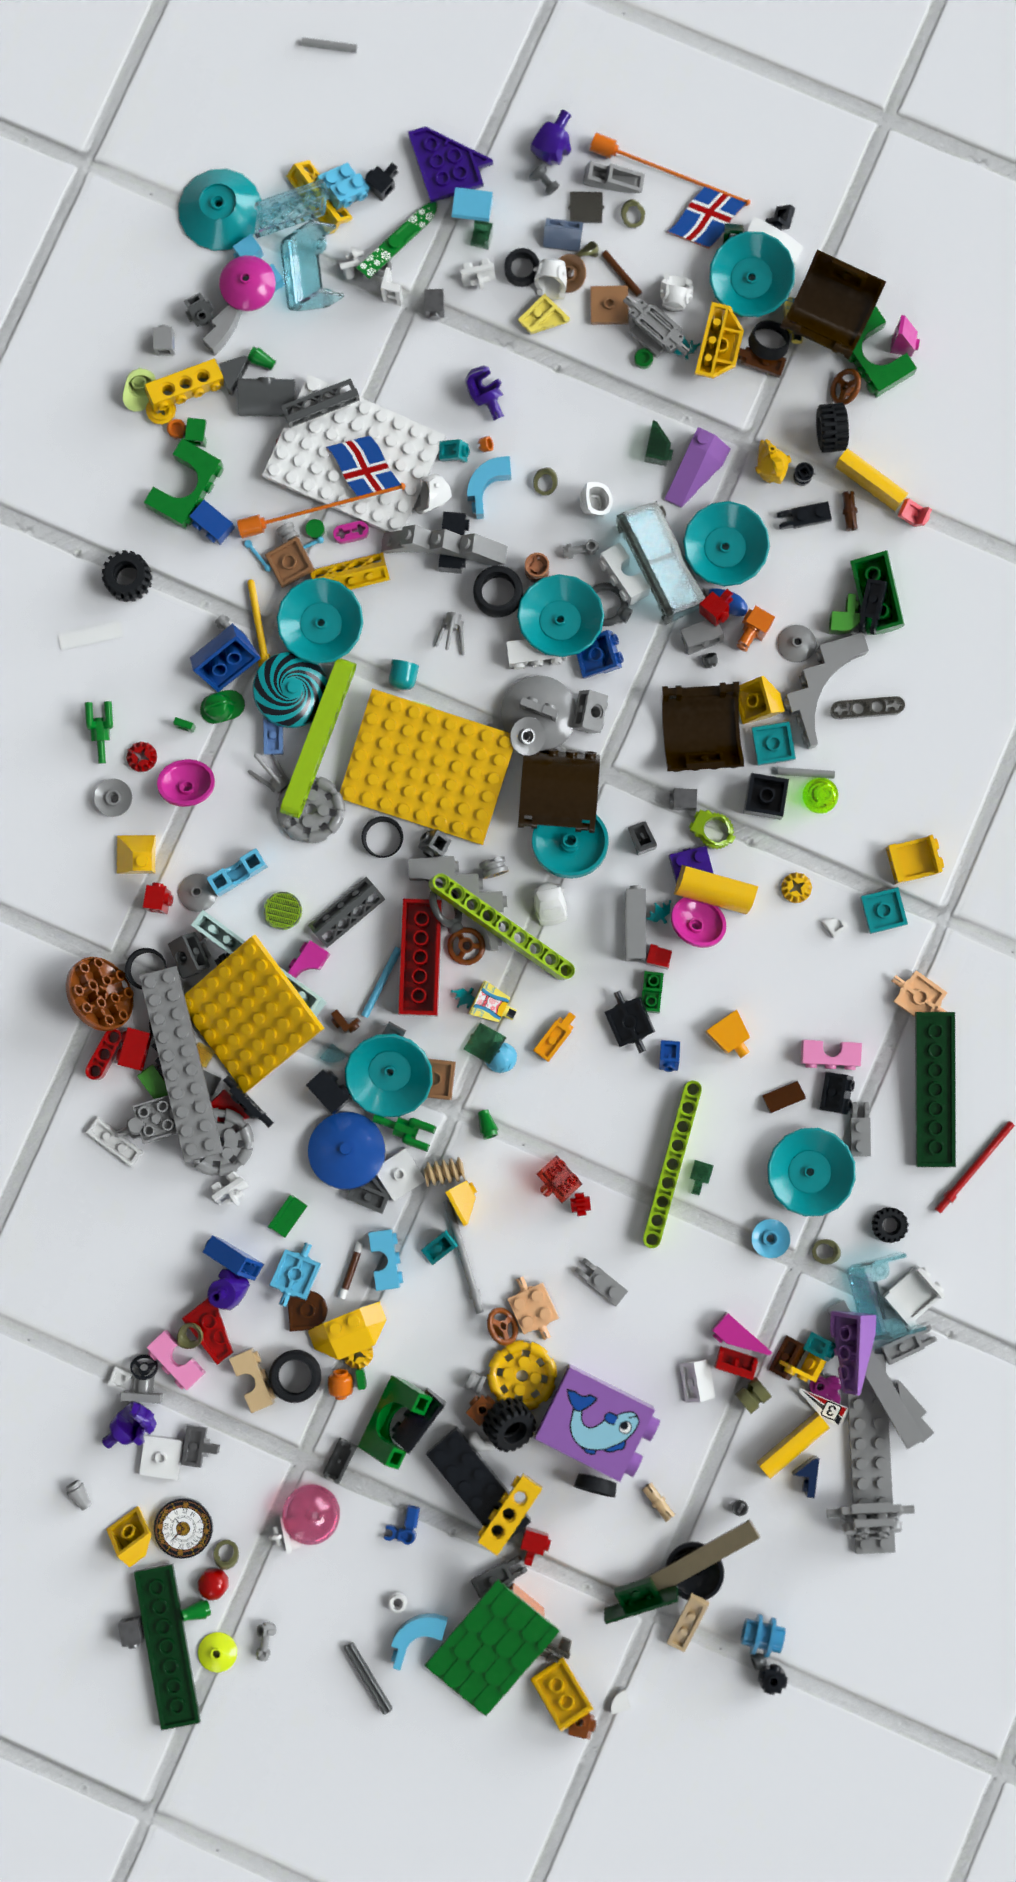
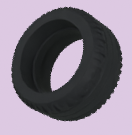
M496 565L484 569L474 582L473 595L475 603L488 616L501 618L512 614L518 609L520 600L523 597L521 579L515 571L505 566ZM493 578H504L513 585L514 596L507 604L501 606L489 604L482 596L484 584Z
M290 1350L281 1354L270 1368L269 1383L275 1395L286 1402L299 1403L309 1399L317 1391L321 1383L319 1363L311 1354L302 1350ZM290 1360L303 1361L311 1370L312 1379L310 1385L306 1390L299 1393L287 1391L279 1380L281 1367Z

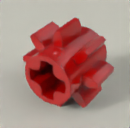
M584 1192L575 1193V1198H570L572 1213L577 1212V1216H586V1211H591L590 1196L584 1197Z

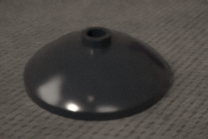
M687 1542L679 1545L669 1555L666 1566L704 1544L700 1542ZM722 1560L676 1585L678 1596L685 1600L689 1599L691 1593L705 1600L713 1597L720 1590L724 1581L725 1573Z

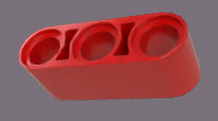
M115 1029L105 1032L86 1067L85 1072L89 1079L101 1080L106 1075L123 1044L121 1042L123 1034L121 1030ZM117 1032L119 1039L113 1043L110 1040V1036L112 1033ZM104 1049H107L109 1051V1057L103 1060L101 1057V1052ZM98 1066L100 1073L94 1077L91 1072L92 1068Z

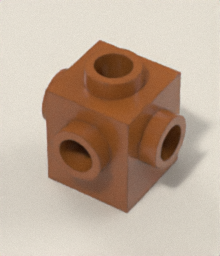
M483 1394L480 1397L476 1395L469 1402L471 1407L466 1411V1414L480 1427L482 1422H484V1415H487L488 1409H491L492 1405L496 1402L489 1395L486 1397ZM484 1406L486 1410L482 1412L479 1410V1407Z
M590 1712L569 1726L567 1735L590 1740L591 1732H595L597 1721L594 1720L595 1716L590 1714Z

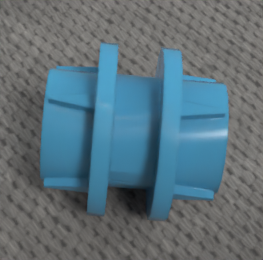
M758 1614L755 1620L746 1618L741 1634V1644L750 1646V1654L753 1655L756 1654L758 1648L763 1649V1656L765 1658H768L771 1652L780 1654L785 1639V1627L777 1626L776 1618L774 1617L770 1618L769 1623L763 1622V1615Z

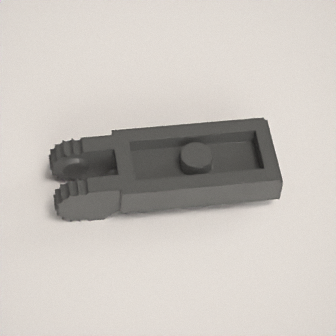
M520 1555L471 1579L479 1598L483 1597L497 1579L504 1585H507L528 1571L525 1566L511 1573L509 1567L518 1564L522 1560Z

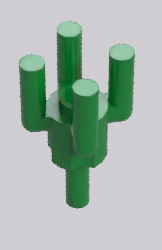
M112 701L104 702L105 717L99 718L93 717V703L85 702L86 727L90 730L91 741H97L98 764L106 763L105 741L110 740V729L113 728Z
M374 1115L372 1122L393 1129L392 1135L402 1138L404 1144L428 1152L430 1145L416 1140L418 1131L422 1129L434 1134L437 1128L435 1125L415 1118L406 1120L398 1117L395 1122Z

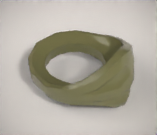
M630 199L621 208V218L626 226L637 228L644 222L645 210L638 201ZM631 206H636L640 211L641 218L637 223H631L627 219V212Z
M591 241L574 255L579 257H597L599 247L596 242Z
M545 467L536 472L533 479L535 491L540 495H550L554 492L558 485V478L552 468ZM543 474L552 476L553 484L548 491H542L538 488V480Z
M823 1239L818 1240L814 1244L812 1255L817 1262L830 1265L837 1262L840 1258L841 1250L835 1241ZM821 1244H828L833 1248L832 1257L827 1259L819 1258L816 1253L817 1247Z
M192 1322L181 1326L177 1334V1345L184 1349H193L199 1346L203 1340L201 1328ZM189 1327L194 1328L198 1332V1340L191 1341L187 1337L186 1333Z
M231 1540L221 1541L213 1552L214 1561L220 1569L228 1570L234 1567L238 1561V1546ZM226 1544L231 1545L234 1549L233 1556L229 1559V1562L220 1561L219 1557L220 1548Z

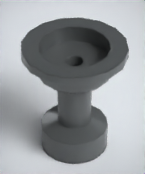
M544 162L531 173L529 179L541 180L547 187L545 192L551 195L560 185L557 181L552 182L547 177V164Z

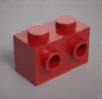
M152 882V885H146L143 908L149 912L168 914L169 906L173 904L171 891L161 883Z
M129 1027L127 1031L124 1030L121 1042H123L122 1050L119 1049L116 1056L117 1065L143 1071L153 1037L152 1034Z

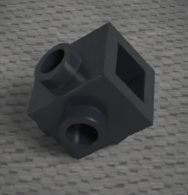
M766 1664L763 1670L759 1671L758 1682L761 1689H764L763 1692L770 1695H775V1693L781 1694L782 1688H786L788 1677H786L781 1666ZM775 1678L776 1683L770 1682L771 1679Z

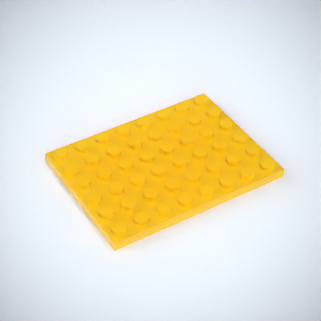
M372 688L340 793L343 800L483 845L514 750L510 742V733Z

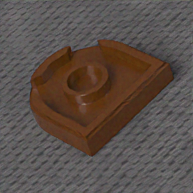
M310 1291L307 1300L290 1296L288 1301L290 1332L310 1330L325 1321L328 1307L325 1299L319 1293Z

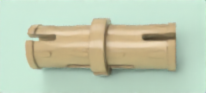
M652 1482L642 1489L652 1502L651 1506L657 1509L665 1522L675 1516V1513L665 1502V1497L659 1494Z

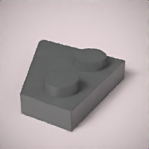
M374 1178L362 1187L351 1189L346 1199L383 1214L390 1195Z

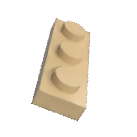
M691 1593L667 1640L668 1645L685 1652L709 1606V1601Z

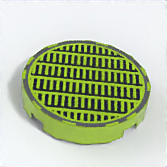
M278 892L267 899L264 906V915L272 927L279 930H287L299 923L302 917V906L295 895L289 892Z

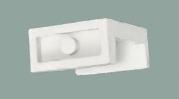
M915 1266L882 1295L884 1300L909 1327L916 1323L915 1320L940 1298L943 1299L945 1297L942 1293L944 1291L942 1286L937 1281L934 1283L929 1278L931 1274L924 1266L922 1268Z

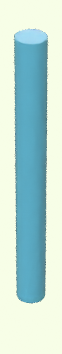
M395 946L361 1014L362 1016L369 1017L401 953L400 948Z

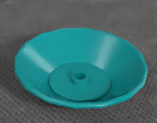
M212 169L195 176L184 188L178 203L179 221L186 235L197 245L213 251L231 250L235 244L248 235L252 234L253 236L263 216L262 198L255 184L243 174L229 169ZM218 202L222 203L221 206H216Z
M746 231L730 237L717 249L710 264L709 282L715 298L721 304L731 306L733 313L741 317H761L774 312L788 299L795 283V265L790 251L779 239L764 232ZM750 275L755 277L753 281L748 279Z
M731 501L712 503L699 510L687 524L683 538L685 558L693 572L708 583L724 587L740 585L755 577L766 563L770 549L768 529L760 516L746 505ZM722 545H728L729 549L724 550Z
M558 574L544 577L527 589L520 600L517 619L522 635L532 647L545 655L566 657L579 654L593 645L602 631L605 614L601 599L591 585L577 577ZM562 618L564 621L560 623L557 619Z
M323 577L307 579L292 587L282 599L276 617L278 634L287 650L300 660L315 664L334 662L347 655L359 641L364 624L362 607L354 593L339 581ZM320 620L325 622L323 626L318 625Z
M377 1034L363 1040L350 1053L345 1066V1083L352 1099L365 1111L381 1117H400L415 1111L427 1099L433 1084L432 1066L425 1052L412 1040L397 1034ZM392 1069L393 1073L389 1074L387 1070Z
M801 1128L785 1135L773 1148L767 1164L768 1183L775 1198L787 1210L802 1216H823L838 1209L849 1198L856 1181L855 1161L848 1146L836 1134L821 1128ZM809 1168L813 1170L811 1176L807 1175V1169Z

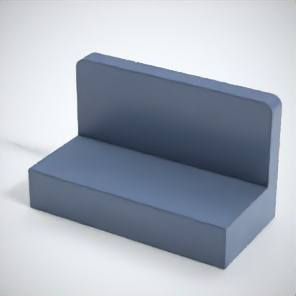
M546 218L543 246L580 251L583 222Z

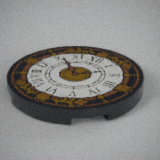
M178 1498L167 1503L159 1511L154 1522V1536L157 1544L166 1554L175 1558L185 1559L198 1555L209 1544L213 1534V1521L209 1512L200 1502L190 1498Z

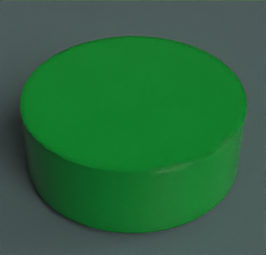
M644 348L638 350L634 357L636 366L641 369L649 368L653 363L652 352Z
M318 519L310 520L306 524L307 535L312 539L323 536L325 533L324 524Z

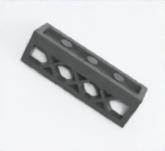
M350 378L281 406L289 428L359 401V393ZM350 386V391L339 394L342 387ZM326 393L335 395V397L322 401ZM313 400L317 402L315 405L304 408L306 401ZM295 407L300 410L288 415L286 409Z
M365 877L311 922L308 927L324 946L328 948L381 904L385 898L374 884ZM375 892L378 898L373 902H368V897ZM357 906H362L359 914H353V910ZM347 919V924L343 927H338L340 920ZM327 931H333L332 936L325 941L322 935Z

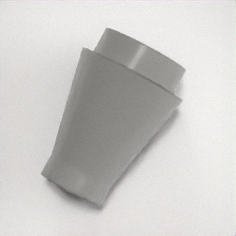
M76 1480L65 1488L66 1494L82 1511L92 1504L83 1482L81 1483L79 1480Z

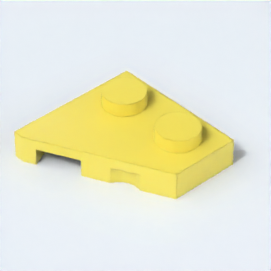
M545 293L518 319V322L530 334H535L570 321V318Z

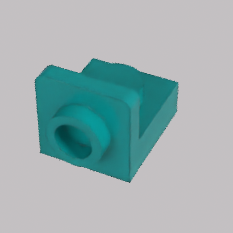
M460 439L440 441V461L460 460L463 463L468 462L470 450L467 443Z
M811 1332L803 1349L825 1361H829L835 1356L834 1349H836V1345L834 1342Z

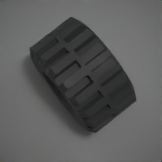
M843 403L822 404L818 406L816 412V432L818 445L822 453L845 451L849 443V422L847 410Z
M122 550V554L115 552L116 556L112 557L110 555L108 557L110 561L104 562L105 569H102L101 572L103 574L102 581L110 594L118 600L122 599L124 602H128V600L134 602L137 597L139 599L143 598L142 594H147L149 592L147 588H151L152 585L150 582L152 574L146 561L142 556L136 555L133 551L128 553L127 550ZM129 567L137 570V577L131 584H118L117 577L121 570Z
M511 1397L506 1398V1400H499V1403L493 1404V1407L488 1409L487 1415H484L482 1426L484 1433L495 1448L499 1451L509 1452L510 1450L516 1451L517 1448L520 1449L525 1443L527 1444L534 1435L533 1432L536 1430L535 1425L537 1423L526 1405L521 1400H518V1398L512 1399Z

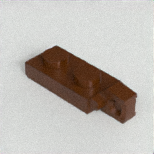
M746 347V349L740 348L737 358L741 360V364L778 378H780L787 360L784 357L778 360L762 359L755 355L750 347Z

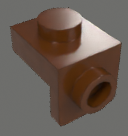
M337 1009L331 1013L333 1016L331 1019L332 1023L337 1029L341 1027L345 1033L348 1031L353 1033L360 1027L358 1025L361 1022L359 1018L348 1024Z

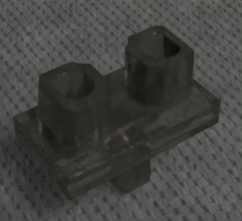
M562 1636L558 1645L550 1643L545 1649L549 1652L543 1651L540 1656L546 1658L544 1664L549 1665L550 1661L558 1663L559 1657L553 1655V1653L569 1660L571 1655L569 1650L572 1641Z

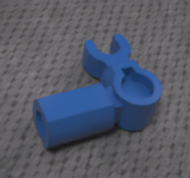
M408 1505L404 1520L406 1528L397 1529L394 1525H387L386 1529L392 1530L393 1534L391 1536L385 1535L384 1539L388 1541L397 1539V1541L403 1542L406 1545L412 1544L417 1537L414 1528H417L420 1507Z

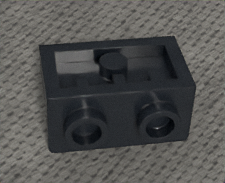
M831 1072L825 1073L820 1110L848 1114L852 1106L851 1092H853L855 1087V1081L852 1076Z

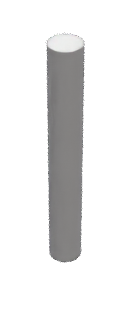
M302 37L301 45L357 52V44Z
M778 767L777 775L834 779L835 771Z

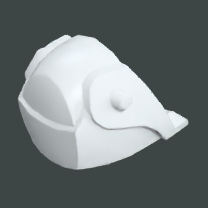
M542 258L541 262L539 261L538 267H534V272H536L534 283L537 288V295L541 297L545 293L550 299L564 300L567 287L565 262L555 258Z
M665 274L660 289L662 307L670 311H683L693 297L694 287L692 286V280Z
M432 474L423 478L419 507L415 508L418 514L439 508L452 497L449 484H447L442 476Z
M598 482L586 483L580 495L581 510L585 514L605 518V514L610 512L613 501L609 488Z
M544 883L535 888L534 894H531V898H534V910L540 926H552L567 921V903L563 894L565 890L558 884Z

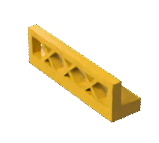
M310 160L294 163L286 177L329 234L335 233L340 224L350 222L353 217L344 207L336 210L331 201L327 200V195L323 189L315 184V182L318 183L316 179L320 173ZM336 211L340 212L344 217H340Z
M383 552L317 568L311 572L312 579L323 577L339 581L350 590L390 580Z

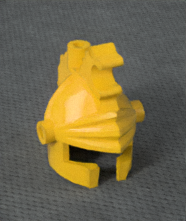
M760 440L758 466L755 467L756 473L768 483L781 484L787 473L788 464L792 462L791 457L772 445L770 440Z

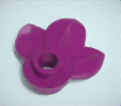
M834 1375L826 1378L819 1376L816 1382L810 1380L809 1389L813 1394L840 1404L841 1399L838 1390L841 1389L839 1377ZM822 1383V1387L817 1389V1385Z

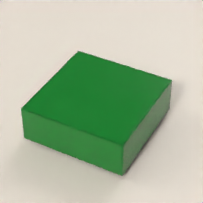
M177 717L174 719L173 724L176 728L194 733L196 728L194 723Z
M356 1369L358 1390L366 1389L365 1369Z

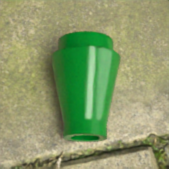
M253 346L248 355L250 364L271 371L276 363V360L272 359L260 347L256 348Z
M486 1109L478 1112L480 1135L483 1136L484 1140L496 1137L499 1129L489 1110Z
M199 1600L180 1610V1615L183 1622L207 1619V1616L211 1615V1610L207 1600Z

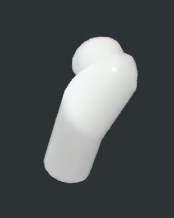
M471 1432L468 1435L469 1444L477 1452L495 1450L492 1442L483 1441L477 1432Z

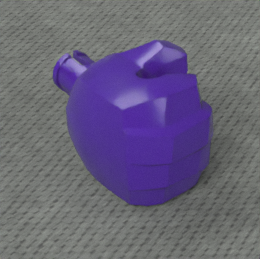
M565 110L560 111L555 123L545 122L531 143L532 153L539 160L546 162L550 166L553 164L560 165L563 160L562 155L568 156L572 150L569 134L564 130L571 118V114Z
M483 365L471 369L465 382L471 399L478 407L483 404L487 405L494 421L504 416L497 401L498 397L503 396L499 389L502 382L496 379L491 384L484 386L482 381L491 374L488 366Z
M222 1269L218 1275L220 1279L210 1285L207 1296L213 1306L222 1310H232L240 1304L250 1284L247 1278L236 1275L229 1269Z
M134 1401L130 1402L110 1422L109 1428L111 1433L103 1438V1445L108 1449L117 1442L123 1445L135 1443L141 1446L145 1442L144 1433L146 1432L150 1435L155 1430L157 1423L154 1414L142 1404Z

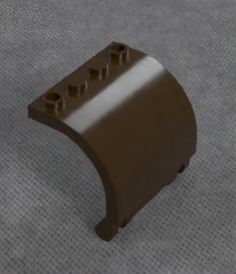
M817 249L801 288L789 312L783 319L780 328L784 330L787 328L793 331V334L801 335L832 350L835 354L840 353L849 360L871 317L886 281Z
M739 681L733 682V684L722 682L718 686L682 688L681 685H676L675 688H668V686H662V725L667 772L744 767L739 729Z
M554 748L547 749V751H539L533 755H523L518 828L529 826L531 829H537V825L573 827L576 828L575 832H581L582 830L595 833L600 755H596L597 753L593 751H586L585 754L577 753L578 751L576 750L558 752V749ZM532 816V819H526L524 817ZM582 820H590V823H582Z

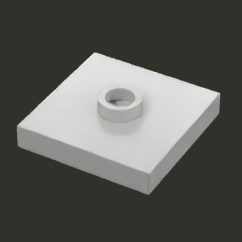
M406 1148L386 1160L377 1174L393 1201H396L426 1181Z
M145 1435L139 1475L178 1480L184 1440Z

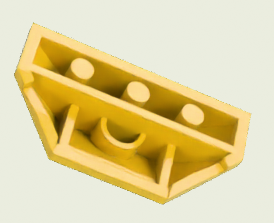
M712 302L695 375L714 379L735 368L744 330L733 313L731 306Z
M377 1302L322 1323L308 1330V1334L315 1350L340 1360L375 1346L387 1319L381 1303Z

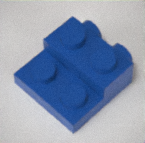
M609 630L601 632L593 645L576 654L583 678L586 679L622 668L621 663L624 662L622 653L617 650L616 645L619 644V640L615 633L613 634Z

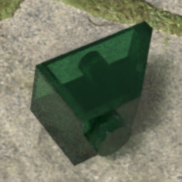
M653 420L644 462L667 466V461H671L673 450L670 449L671 442L657 421Z

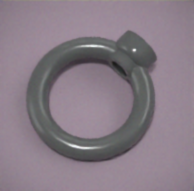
M600 583L593 586L592 588L596 593L609 590L616 593L621 601V606L616 615L612 618L604 619L603 626H612L620 621L627 623L633 610L628 608L627 601H623L617 586H613L612 583Z
M430 891L429 903L436 919L443 926L447 927L449 934L462 930V912L453 906L455 918L448 920L438 907L437 894ZM451 891V896L454 899H458L456 895Z

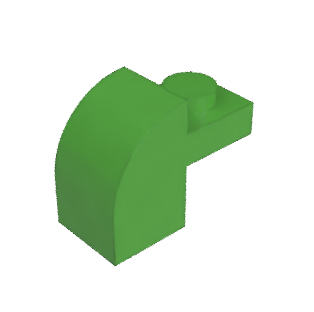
M856 594L847 595L845 612H831L829 634H848L858 626L861 616L860 613H855V611L858 612L859 600H856Z

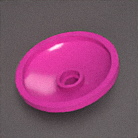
M250 255L240 256L231 260L223 268L219 279V288L224 300L231 307L240 311H254L262 308L271 300L276 287V280L271 267L261 258ZM245 276L249 277L247 281L243 280Z
M191 759L179 760L169 764L161 771L157 780L158 792L161 797L172 805L182 807L193 806L203 802L211 795L215 786L212 770L206 764Z
M684 897L672 909L671 924L674 931L684 942L700 948L712 947L719 943L725 935L726 920L722 911L717 906Z

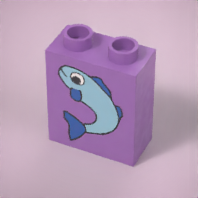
M569 1364L535 1433V1439L621 1482L624 1473L631 1477H634L643 1455L635 1451L641 1438L648 1441L652 1440L660 1420L653 1417L655 1409L652 1405Z

